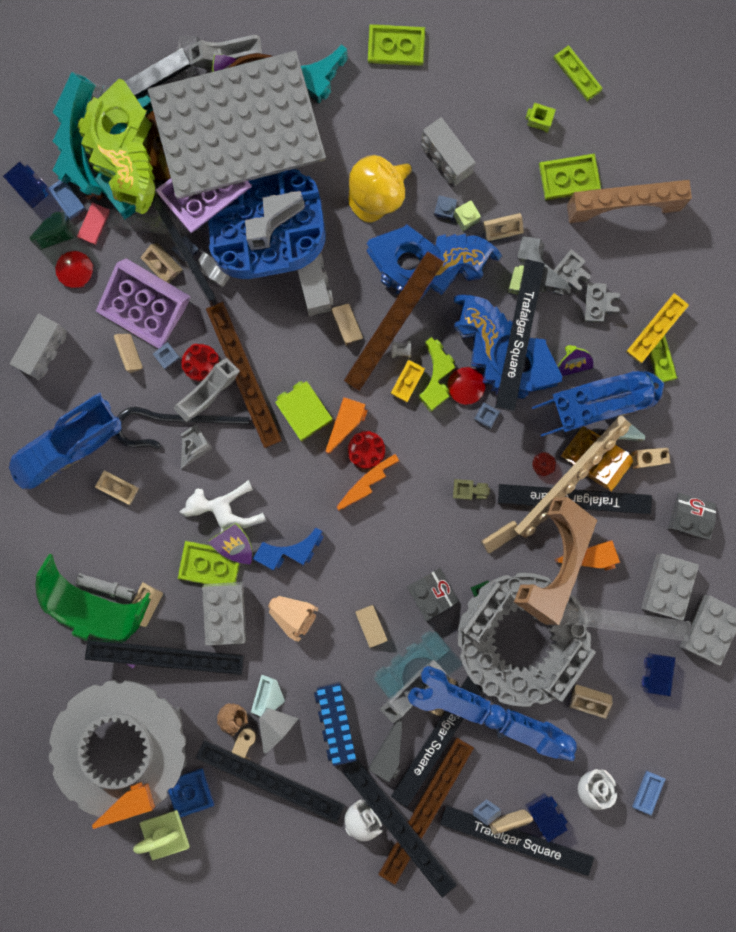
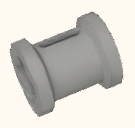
M392 341V358H395V356L411 358V341H407V343H395V341Z

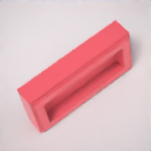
M92 202L77 237L96 245L111 212L110 209Z

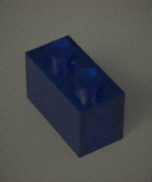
M18 162L3 177L33 209L49 195L46 191L48 186L41 178L36 180L33 176L35 172L28 164L24 166L21 162Z
M648 653V657H645L644 660L646 674L642 677L641 687L644 688V692L671 696L676 657Z
M543 793L525 804L547 842L568 831L565 826L568 822L562 813L558 814L555 807L558 805L552 796L548 797L546 793Z

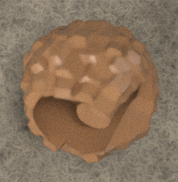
M234 703L225 704L217 715L218 726H220L223 732L231 736L235 735L240 727L243 728L248 724L247 712L243 707Z

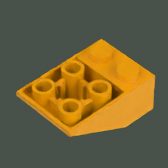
M583 426L561 457L574 465L597 441L600 435ZM615 445L611 450L605 452L597 465H593L587 476L612 492L634 461L628 452Z

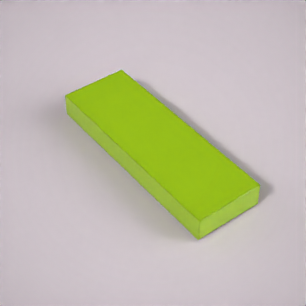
M569 45L554 55L553 59L586 101H589L602 91L601 85Z
M664 335L649 355L655 375L663 382L677 379L666 336Z

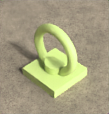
M174 810L140 822L145 839L137 843L133 851L136 854L149 852L153 861L187 850L190 846L178 811Z

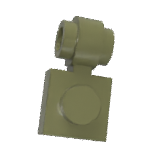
M454 479L453 499L472 500L474 494L476 499L487 500V497L490 496V488H488L486 483H477V486L473 487V480Z

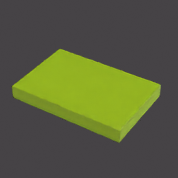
M369 24L368 63L423 66L425 27Z
M595 153L539 162L545 200L570 197L574 192L601 189Z
M185 541L177 579L202 584L234 583L237 580L240 563L222 556L210 545Z

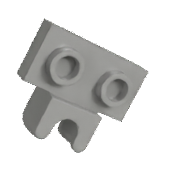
M572 249L554 269L576 293L582 289L578 279L587 282L591 278L590 274L581 268L585 260Z
M587 283L585 322L604 323L605 314H619V307L612 306L611 302L619 301L620 293H606L607 284Z

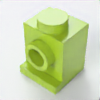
M534 103L532 109L528 108L525 117L528 120L527 125L548 133L556 109Z

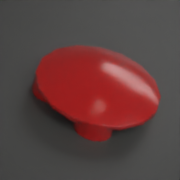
M69 251L58 259L55 267L56 276L67 287L82 288L92 276L93 263L83 252Z
M193 344L183 354L181 361L182 369L186 376L192 380L203 381L213 367L219 363L218 354L208 345Z
M463 367L454 371L448 381V390L451 397L456 403L464 405L479 401L485 391L482 374L470 367Z
M362 431L355 434L350 440L348 456L357 467L371 469L383 460L385 444L376 433Z

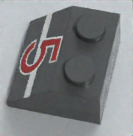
M678 493L668 530L701 540H710L716 522V504Z
M440 568L406 586L426 621L459 602Z

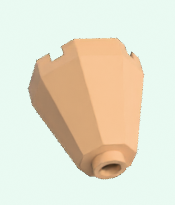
M282 596L274 597L268 606L270 608V615L287 636L298 642L302 639L298 636L300 634L305 635L314 622L316 614L313 612H318V607L313 604Z

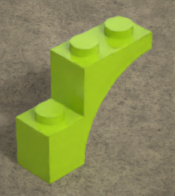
M431 337L425 342V346L432 358V378L427 388L419 395V399L430 412L449 398L447 394L449 393L448 388L443 383L439 384V381L455 369L454 359L449 354L446 356L442 351V344L437 339L434 341Z

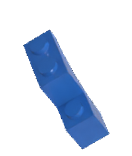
M315 527L305 540L287 547H276L262 542L253 559L272 570H275L276 567L278 569L281 567L285 560L282 557L283 554L304 565L305 562L309 563L315 553L312 552L314 546L319 547L324 536L321 534L323 531Z

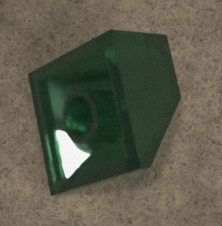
M65 212L52 213L51 217L46 218L29 237L30 241L39 250L76 238Z

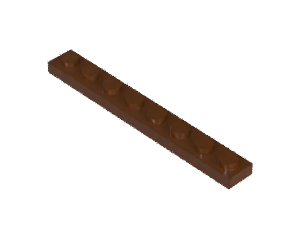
M429 251L425 253L344 378L346 383L359 391L361 390L444 263L443 260Z
M222 301L213 307L205 308L226 358L240 370L235 380L264 449L282 442L224 302Z
M456 737L408 821L421 839L474 749L472 745ZM397 841L378 872L379 876L396 885L411 859Z

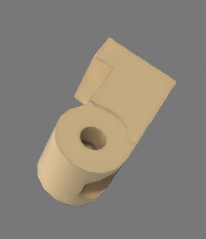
M668 448L631 452V457L634 461L632 463L633 469L671 463Z
M244 728L240 732L232 752L250 760L251 758L246 757L249 747L256 740L255 730Z

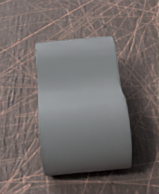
M205 252L196 262L203 276L221 288L224 287L230 276L223 273L217 267L213 257Z

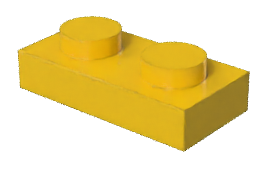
M408 360L390 394L407 403L425 368Z

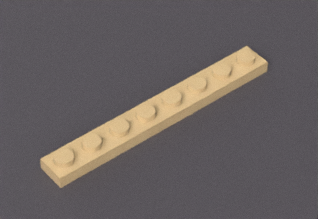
M620 415L514 530L525 538L531 536L536 531V527L549 517L547 514L553 498L565 497L571 493L580 479H584L588 475L593 465H597L601 461L605 452L615 446L618 438L628 432L631 424Z

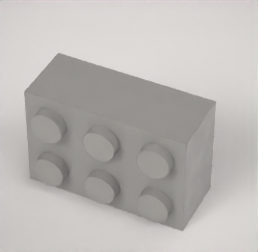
M442 117L423 130L421 147L426 154L429 153L432 156L433 164L436 168H441L444 172L443 176L449 184L452 183L455 187L472 175L476 162Z
M321 253L313 262L298 269L309 317L330 312L331 305H334L331 290L326 289V287H329L326 271L322 272L324 262Z
M38 313L12 358L10 365L40 380L41 377L43 378L48 371L47 366L50 361L55 359L57 348L66 340L67 331L56 322Z
M662 553L656 554L641 609L683 621L699 565Z
M244 583L204 584L202 592L205 645L245 643Z
M704 595L679 647L715 665L721 666L736 634V608L712 596Z

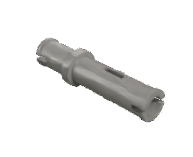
M79 573L76 579V585L110 594V597L113 598L117 596L132 601V597L135 594V589Z

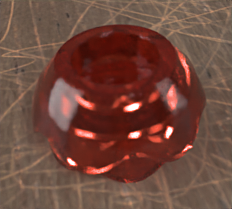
M542 452L533 458L532 467L538 475L547 476L555 471L556 460L549 453Z

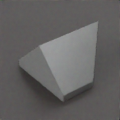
M197 424L180 434L182 437L181 469L213 449Z
M267 709L259 718L263 752L268 753L283 739L299 718L273 709Z

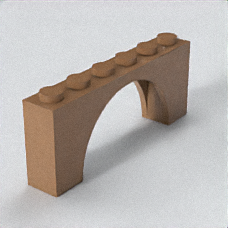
M690 180L574 192L567 204L569 223L585 222L601 213L633 206H656L661 208L662 213L681 211L692 199Z
M568 497L553 498L547 514L559 529L563 542V562L559 574L551 584L544 588L536 585H520L514 600L515 604L547 625H559L597 523V519Z

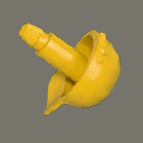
M370 155L360 159L353 166L349 174L350 190L348 201L353 212L363 221L370 223L379 220L388 213L396 211L405 199L403 181L412 172L411 165L406 163L393 166L389 161L377 155Z

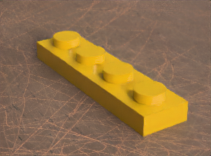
M674 293L627 349L626 353L641 364L689 304Z

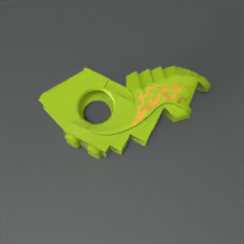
M118 79L98 99L93 97L92 101H89L85 117L81 118L78 123V129H80L79 132L83 137L81 144L86 148L87 154L91 155L89 163L94 166V171L112 178L109 181L113 198L119 202L135 205L136 212L144 214L151 206L155 195L153 181L155 177L149 162L151 159L143 146V142L153 123L149 122L145 116L147 110L142 108L125 81ZM117 123L128 124L122 133L110 134L112 127Z

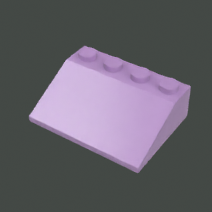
M169 179L155 191L159 200L170 213L192 233L252 186L248 181L177 199L172 179Z
M126 258L116 263L96 312L159 349L165 344L181 318L191 296Z

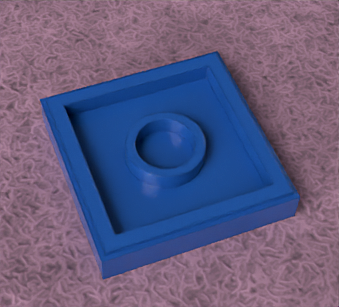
M203 768L182 774L174 788L168 790L173 809L178 811L180 818L214 806Z

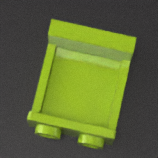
M302 381L298 382L292 387L294 390L288 394L283 392L277 397L278 400L275 402L301 442L333 421L307 381L304 383Z

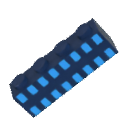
M340 682L317 686V692H314L316 704L320 703L321 711H318L320 723L324 722L325 730H322L324 742L329 744V749L326 750L328 761H332L333 766L356 761Z

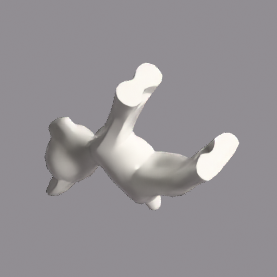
M249 480L234 491L210 501L205 498L203 489H195L194 494L186 501L185 508L179 511L180 514L186 517L212 511L221 527V532L234 523H237L242 528H247L267 521L263 513L244 519L232 514L229 503L253 490Z

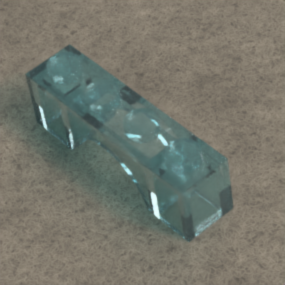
M429 630L421 636L423 639L418 644L412 643L406 648L407 652L404 655L398 654L391 660L392 664L387 668L383 666L375 672L377 676L374 677V680L388 698L404 686L402 680L403 670L411 660L423 657L437 661L450 651L436 631L431 632Z

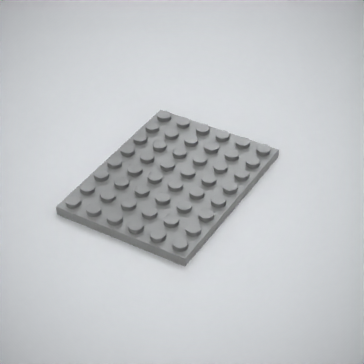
M296 51L148 89L177 199L326 160Z

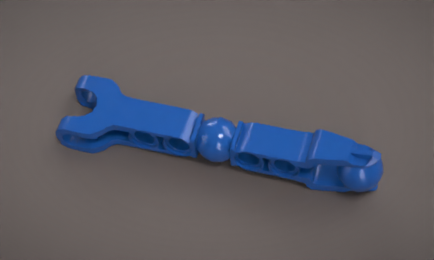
M426 666L421 672L422 681L430 686V688L421 689L415 687L408 694L409 702L424 711L443 709L481 725L484 722L488 728L499 729L500 733L536 749L541 755L568 761L575 760L574 755L577 750V743L572 736L564 733L549 722L543 723L509 709L505 711L500 705H490V701L449 683L446 674L434 667Z

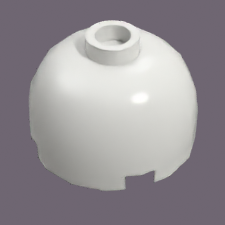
M595 769L589 771L581 777L578 783L579 798L584 805L594 810L610 808L617 799V793H614L616 783L606 770Z
M359 800L351 805L345 814L346 832L349 836L359 841H369L382 833V830H380L382 826L381 820L371 808L369 809L365 805V800Z

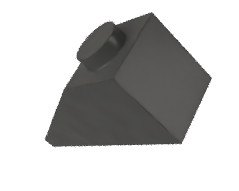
M401 718L394 723L369 765V771L388 782L391 778L395 779L400 771L398 766L402 730Z

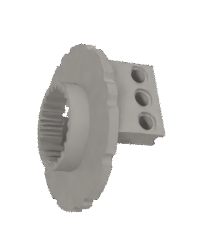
M516 573L513 577L504 575L488 582L479 589V594L476 597H472L467 604L468 609L465 613H462L459 622L457 643L461 647L460 659L465 671L475 684L481 685L482 691L485 694L496 696L498 701L508 705L529 707L533 703L545 704L556 698L562 702L596 653L590 648L591 635L587 631L588 620L585 612L575 596L570 595L560 624L550 625L548 631L553 632L549 636L553 642L549 643L551 650L546 651L548 657H542V663L536 662V667L529 665L528 670L522 666L519 670L518 666L514 665L512 668L510 663L505 664L503 658L499 659L500 654L495 652L497 647L492 645L496 641V639L492 638V635L496 634L493 628L499 627L497 621L503 620V614L508 616L509 610L516 612L518 608L520 611H524V609L514 603L520 585H536L544 588L552 583L550 578L539 574Z
M116 680L106 681L102 686L96 684L73 697L67 703V709L61 711L58 715L49 740V744L52 746V751L49 753V761L54 766L52 774L63 794L70 801H76L78 808L100 817L130 789L131 785L142 782V785L149 784L154 804L157 806L167 797L168 790L174 788L181 776L182 770L187 765L185 754L186 738L183 735L180 707L173 708L168 700L158 697L157 691L138 682L127 680L123 683H118ZM120 719L121 723L128 721V726L135 725V731H141L139 737L145 738L142 744L147 746L143 751L147 756L142 759L144 763L139 766L134 775L132 774L128 778L125 777L121 781L115 779L112 782L110 777L103 780V774L97 776V770H91L93 764L87 763L90 756L86 755V751L89 748L85 745L90 742L88 738L93 735L92 731L96 730L98 726L112 720L116 722Z

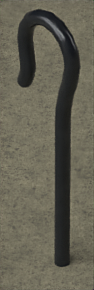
M136 406L126 408L117 416L121 421V426L124 419L132 414L142 415L158 421L186 422L178 414H161ZM196 415L187 422L250 425V417ZM122 429L116 434L119 442L127 447H152L155 449L161 447L158 441L152 439L130 440L124 436Z

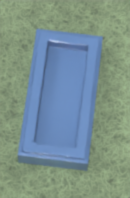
M59 180L48 188L70 220L86 210L68 183Z
M646 770L632 807L652 816L666 779Z

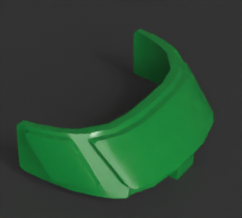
M52 554L45 558L36 575V596L44 613L74 629L72 636L87 641L89 636L120 643L126 641L139 628L151 601L149 598L151 593L148 592L138 603L123 605L83 591L70 584L59 573Z

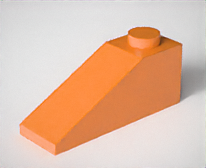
M343 397L325 451L326 454H330L355 430L361 420L365 421L368 412L365 409L366 404Z
M610 540L588 547L581 566L598 569L604 568L605 571L616 568L615 564L620 563L613 541ZM563 556L556 558L555 562L562 563Z
M142 782L131 785L130 789L92 824L93 829L152 811L155 804L149 784L142 785Z

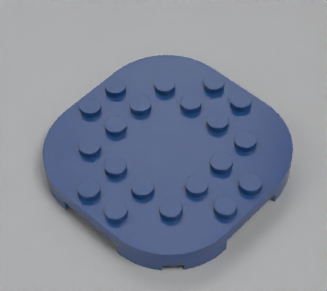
M297 169L249 180L251 188L208 220L209 249L217 267L223 273L237 279H253L301 269L318 257L325 244L326 234L323 211L317 185L310 176L307 177L301 174L300 170ZM301 191L305 204L304 209L274 229L270 237L269 248L251 250L246 238L245 220L264 217L263 198Z

